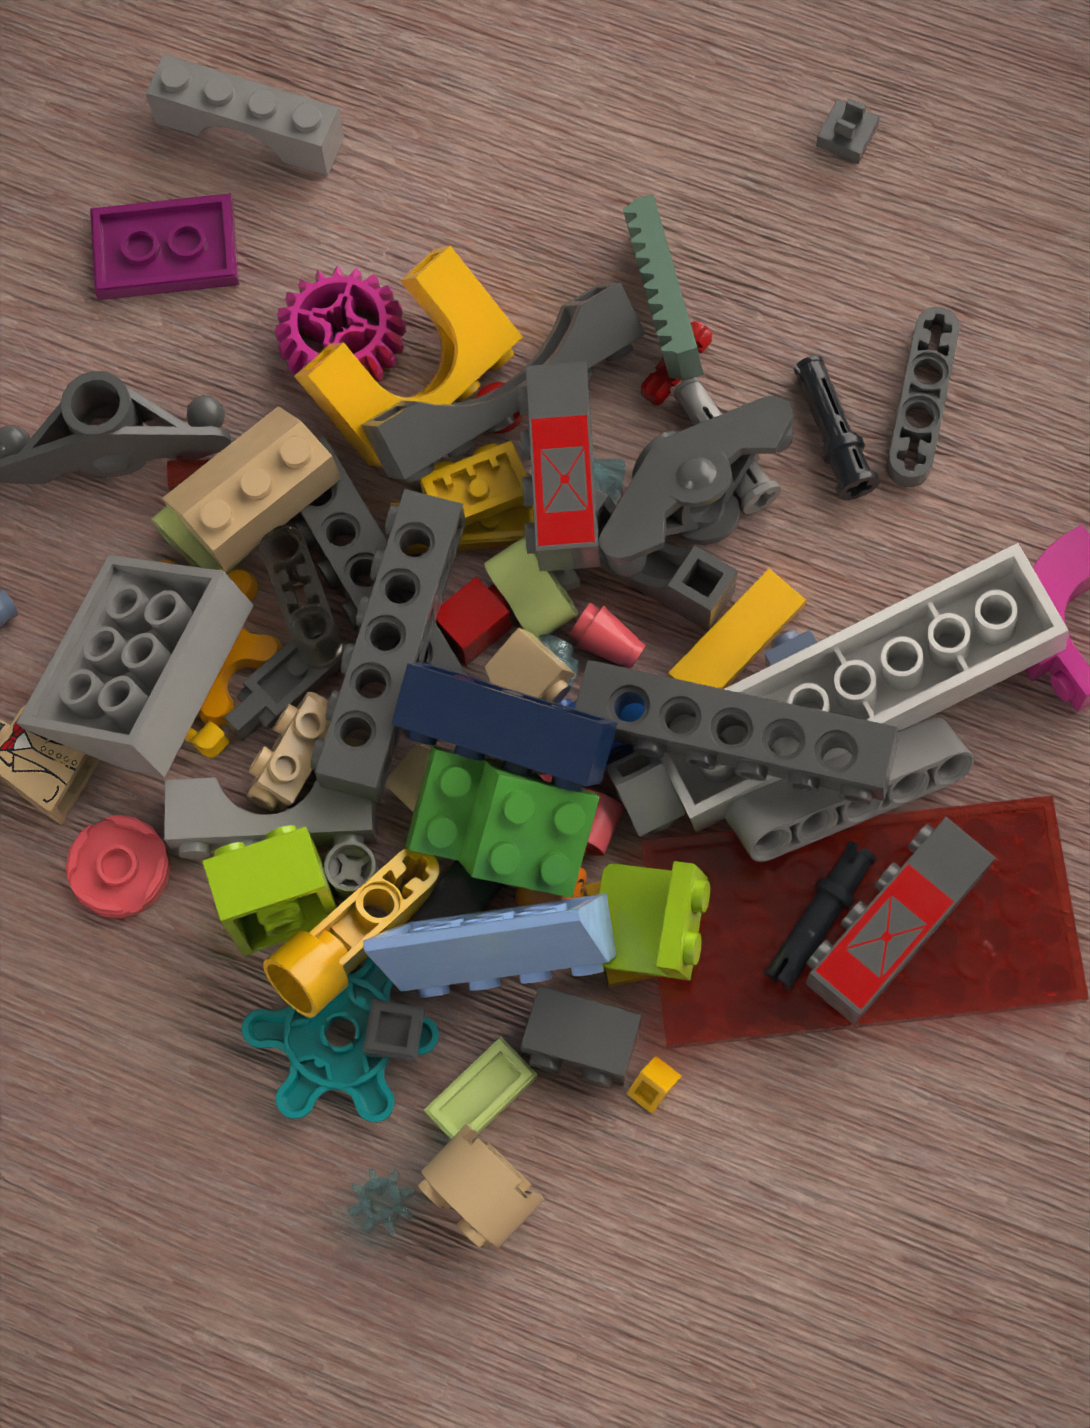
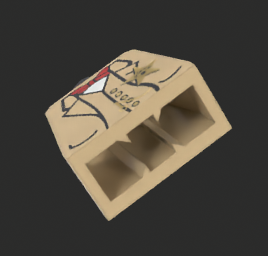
M24 705L12 724L0 719V780L53 821L62 825L100 759L21 728L16 722L26 706Z

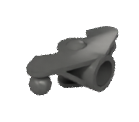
M90 371L79 375L67 385L62 394L61 402L31 439L29 434L17 425H7L0 428V482L10 484H47L64 473L82 471L85 474L97 477H118L140 470L148 460L167 458L191 462L221 452L231 444L230 433L220 428L224 422L225 410L223 405L214 397L199 396L194 398L188 405L186 418L189 425L140 395L139 391L132 390L126 386L117 376L106 371ZM111 418L100 425H91L94 419Z
M777 396L763 397L682 431L672 430L654 438L643 449L636 460L632 471V481L603 528L599 538L601 552L607 558L608 565L612 571L621 577H633L639 574L646 565L647 554L664 548L665 536L680 533L682 539L691 544L698 545L718 543L730 536L738 526L741 515L738 499L734 496L733 492L755 455L780 453L788 449L792 443L794 416L789 402Z

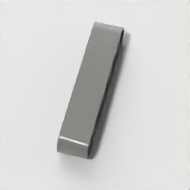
M943 718L929 719L898 732L899 742L884 801L871 799L870 804L853 803L839 797L840 791L819 787L818 792H804L788 786L787 779H781L739 797L727 810L726 820L752 859L759 862L768 861L960 781L973 767L974 756ZM848 752L824 763L832 768H840L849 763L852 755Z

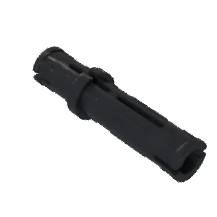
M848 841L844 851L827 877H820L814 885L816 891L814 897L768 967H765L763 970L764 975L774 983L778 984L781 981V987L792 991L795 982L806 967L807 961L817 950L842 910H849L854 903L853 893L871 865H874L876 862V857L863 847L860 852L857 850L859 844Z

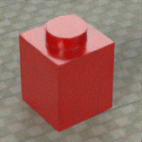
M476 576L440 606L435 623L451 650L467 666L511 629L509 611L511 607L495 585L492 584L487 588Z

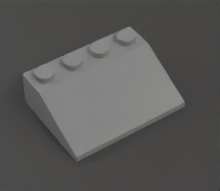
M108 555L16 723L25 730L122 769L165 778L254 605L225 571Z

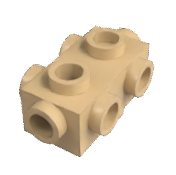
M307 692L303 700L296 707L291 704L285 707L273 727V730L280 734L270 750L263 746L248 770V773L255 776L247 789V797L254 804L268 811H274L276 808L282 812L294 802L313 769L310 764L315 743L318 738H326L331 721L326 720V710L329 702L327 699L319 694ZM346 737L344 743L352 747H359L364 745V740Z

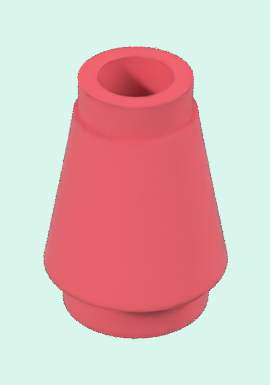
M591 602L568 635L578 642L577 648L623 665L628 669L632 668L646 646L604 605L600 609Z

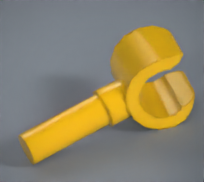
M208 721L199 732L190 727L185 737V741L190 742L208 759L215 758L230 742L225 737L224 732L211 721Z

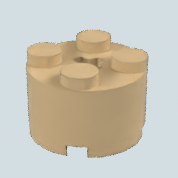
M466 1123L421 1170L425 1178L418 1184V1187L440 1209L444 1207L450 1210L452 1207L463 1217L456 1225L479 1248L483 1246L487 1249L493 1244L499 1248L544 1201V1198L535 1191H532L527 1196L525 1192L532 1186L531 1183L490 1143L485 1145L479 1138L472 1142L471 1140L478 1132Z

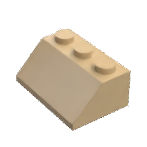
M278 406L162 499L221 569L226 571L337 483L341 477L333 456L301 420Z

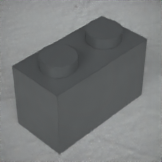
M539 986L521 1044L522 1056L530 1058V1066L545 1072L559 1074L561 1067L580 1072V1080L593 1086L610 1089L612 1082L624 1085L641 1026V1015Z

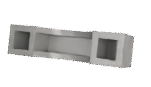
M163 54L146 91L156 124L195 136H199L200 132L208 127H226L238 130L266 144L284 163L326 176L330 172L344 139L339 107Z
M216 777L165 780L164 840L172 852L179 853V856L182 858H207L210 856V851H215L222 846L236 842H242L245 846L266 840L265 835L268 832L287 825H294L297 829L306 826L315 846L333 845L334 847L344 841H356L362 844L377 843L376 801L322 788L318 779H316L309 794L299 804L284 812L270 815L247 812L233 804L226 797Z

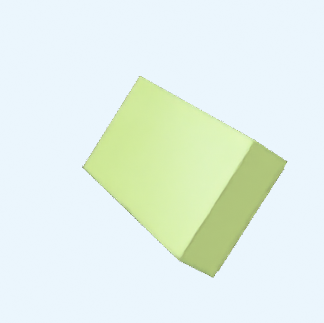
M500 1037L435 1098L424 1111L450 1140L466 1123L479 1134L536 1080L538 1075Z

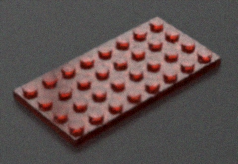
M1053 795L880 814L764 862L755 861L751 858L734 831L641 841L644 867L672 871L674 861L693 863L708 877L707 881L710 883L709 904L706 912L701 914L698 932L701 934L702 940L701 953L697 965H693L691 980L657 976L666 1049L1085 1003L1089 999ZM947 817L996 857L984 876L855 1026L806 985L809 973L812 971L808 965H806L795 982L792 991L781 987V981L776 984L764 975L763 970L765 967H768L816 893L814 885L820 877H827L844 851L848 841L859 844L857 849L859 852L863 847L866 848L877 860L874 865H871L853 893L854 903L849 910H842L821 944L828 940L834 945L847 931L840 925L841 922L859 901L868 906L880 893L874 885L893 862L902 867L914 854L907 847L926 824L935 829Z

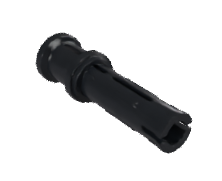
M819 355L804 358L796 364L797 367H794L793 370L802 386L805 398L824 442L821 452L822 458L826 464H831L838 481L836 487L837 495L841 500H852L865 496L877 488L880 483L877 473L870 471L863 454L865 443L861 436L852 432L847 422L840 400L827 373L823 358Z

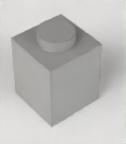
M633 752L606 765L605 769L639 837L649 832L663 831L671 826L675 819L686 815L660 758H653Z

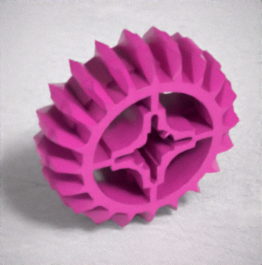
M336 266L333 271V277L325 278L324 274L317 269L315 283L310 284L300 279L298 284L300 294L287 292L285 297L287 307L278 308L277 317L280 324L276 325L275 328L276 339L280 342L278 350L281 358L288 360L287 366L293 376L296 375L319 354L308 347L303 341V336L307 335L314 337V341L323 344L324 348L329 344L344 342L374 380L381 382L384 377L381 367L394 369L397 363L395 354L402 353L404 349L402 336L406 333L405 320L401 318L403 315L402 306L398 300H394L393 291L388 285L380 288L379 279L374 274L363 280L361 271L357 267L351 272L349 277L343 276L342 270ZM356 307H360L372 314L379 322V326L370 325L367 319L358 317Z

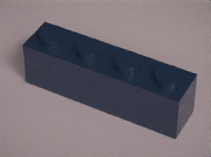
M407 663L391 724L407 729L406 737L410 740L427 745H437L439 739L456 745L454 753L479 761H484L485 756L489 755L504 760L502 768L507 771L524 776H533L534 770L552 775L551 784L557 787L582 792L583 786L587 787L601 783L618 722L432 664Z

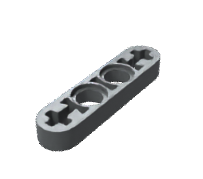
M932 307L923 311L917 319L913 332L887 459V472L890 478L896 484L903 487L921 485L928 478L934 461L959 335V322L956 316L950 310L942 307ZM932 325L942 326V335L937 352L928 350ZM922 365L933 366L939 371L941 380L932 385H925L916 379L914 370ZM921 408L931 415L932 423L923 429L915 428L907 422L905 414L911 409ZM909 442L919 443L915 457L917 464L913 471L904 469L905 464L903 460L906 457Z

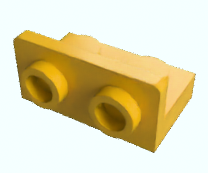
M508 441L501 445L497 443L484 445L477 449L472 456L455 463L452 461L438 463L434 465L435 469L431 473L420 479L423 494L463 503L465 526L524 503L522 477H526L527 474L512 441Z

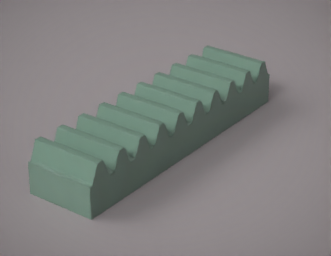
M654 194L634 199L631 204L623 208L668 376L669 378L682 379L684 381L704 375Z

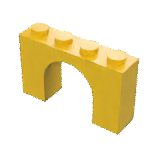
M451 246L432 250L400 280L430 317L437 328L441 341L439 368L432 381L422 391L406 398L386 391L374 380L344 342L329 344L294 376L369 466L382 465L361 424L400 401H416L441 405L452 404L455 400L457 402L466 400L480 387L481 384L477 379L489 368L494 371L507 363L515 354L512 347L523 338Z

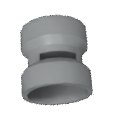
M344 841L335 845L328 852L324 862V872L334 894L342 901H345L379 871L372 851L364 844L356 841Z

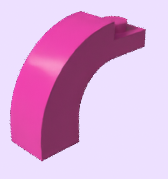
M1082 524L1053 542L1033 566L1035 573L1064 623L1066 606L1073 599L1090 589V534ZM1069 635L1065 650L1025 669L1031 681L1049 672L1051 674L1050 682L1056 694L1064 702L1070 701L1077 712L1090 705V666L1077 650Z

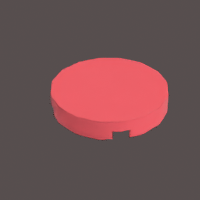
M121 815L106 817L104 821H100L95 825L91 824L79 833L69 848L66 872L71 889L86 908L100 916L121 919L140 914L157 902L168 885L171 863L167 846L152 826L136 817Z

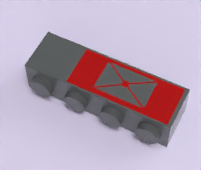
M582 361L526 366L527 385L518 386V404L520 416L529 415V430L520 431L522 461H531L532 476L522 477L524 506L534 508V523H525L527 554L536 553L539 571L601 567L587 363Z
M947 817L935 829L928 824L921 829L907 847L914 854L902 867L893 862L874 885L880 893L868 906L859 901L840 924L847 931L834 945L825 940L806 963L812 969L807 978L806 985L854 1026L984 876L996 858Z

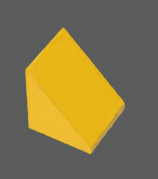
M655 1056L639 1073L626 1094L653 1114L682 1075Z

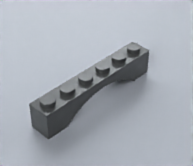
M621 282L599 283L562 305L553 329L539 352L526 366L586 361L588 377H590L594 373L592 366L605 358L610 362L633 350L631 343L644 336L645 332ZM526 366L520 373L501 387L476 399L441 405L416 401H400L361 424L387 476L407 479L408 482L419 480L435 469L432 463L446 454L449 457L458 456L471 449L475 445L473 438L486 430L489 433H494L512 424L515 421L513 414L519 411L518 386L527 385Z

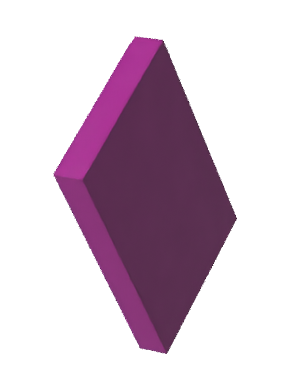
M231 193L90 208L94 285L98 300L240 285L234 207Z

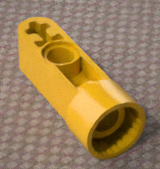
M408 848L400 851L309 933L297 931L263 962V968L269 982L282 999L300 1014L313 1018L347 988V975L368 957L364 951L363 941L408 921L419 911L431 895L439 875V864L435 856L410 851ZM404 878L409 882L403 887L402 893H400L399 888ZM377 905L383 908L388 916L383 918L372 917L365 911L364 907Z

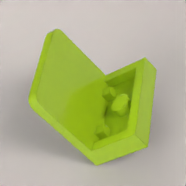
M674 861L672 871L615 863L608 864L602 873L599 894L607 893L617 956L609 962L603 963V969L690 981L693 965H697L701 953L702 940L701 934L698 932L701 914L706 912L710 899L708 877L693 863Z

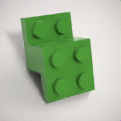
M431 745L405 844L408 850L458 860L470 876L474 878L572 898L600 797L592 791L582 789V792H575L551 784V782L544 781L535 771L533 776H524L507 771L502 768L504 761L485 757L484 761L469 759L455 754L454 750Z

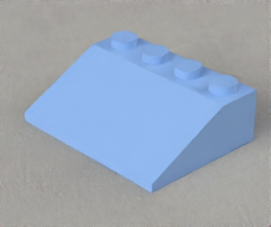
M607 893L407 922L363 941L365 953L401 992L418 989L419 998L450 993L449 985L468 982L470 991L501 986V977L520 975V982L522 984L552 979L551 970L571 968L572 976L596 974L604 971L603 963H607L617 956Z

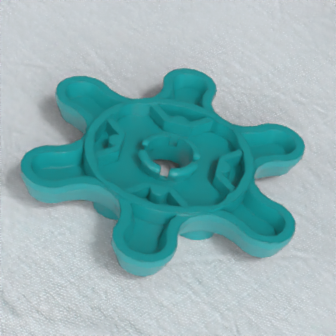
M369 956L359 971L347 975V988L315 1017H306L289 1005L282 1010L276 1011L257 1009L250 1012L243 1020L241 1027L242 1035L248 1044L259 1049L277 1048L283 1051L289 1058L291 1065L290 1073L276 1093L277 1108L285 1117L300 1119L307 1116L313 1110L316 1101L322 1094L336 1089L344 1091L352 1097L358 1114L368 1122L378 1123L386 1120L392 1114L395 1107V1098L385 1081V1069L391 1059L364 1055L363 1047L372 999L390 1002V992L394 983ZM424 1017L418 1056L428 1054L438 1044V1027L428 1017ZM338 1020L350 1021L356 1028L354 1042L344 1047L331 1046L327 1041L329 1026Z

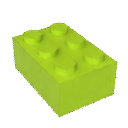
M294 825L282 826L268 832L265 835L266 840L245 846L242 842L227 844L215 850L213 853L214 857L202 860L220 921L243 956L285 943L297 931L309 933L337 908L331 886L324 872V865L306 826L299 829Z

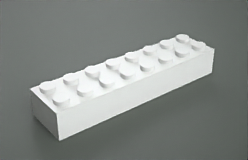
M1016 543L725 688V690L898 727L899 732L1065 650L1069 630L1019 543ZM688 714L679 715L672 720L669 729L675 733L688 732L695 725L696 718ZM730 726L722 732L720 740L725 744L735 745L745 739L748 731L742 726ZM782 737L773 743L771 751L779 756H789L798 749L800 743L792 737ZM842 748L831 749L824 755L822 761H828L848 753V751ZM666 752L663 758H660L696 833L725 819L727 810L739 797L782 779L767 775L765 781L751 780L735 773L736 768L715 764L714 769H702L685 763L684 756Z

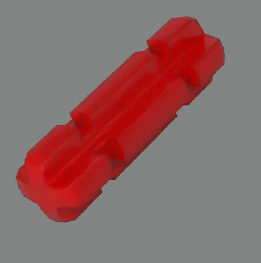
M693 321L690 324L698 352L703 353L712 341V331L701 322ZM664 358L656 365V372L650 373L641 384V395L654 405L662 404L671 393L670 388L676 387L681 379L669 378Z

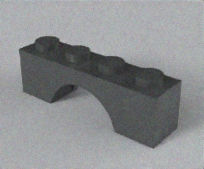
M596 488L598 534L600 538L601 532L616 506L609 495ZM665 543L664 548L647 554L646 565L639 574L633 577H621L615 574L609 567L607 558L601 552L599 544L601 569L706 631L712 628L735 593L738 570L695 545L682 548Z

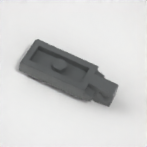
M315 618L243 682L244 688L237 695V699L241 703L224 717L228 728L243 741L260 728L262 724L267 729L274 726L288 704L296 707L303 700L307 692L314 693L341 669L346 645L320 619Z

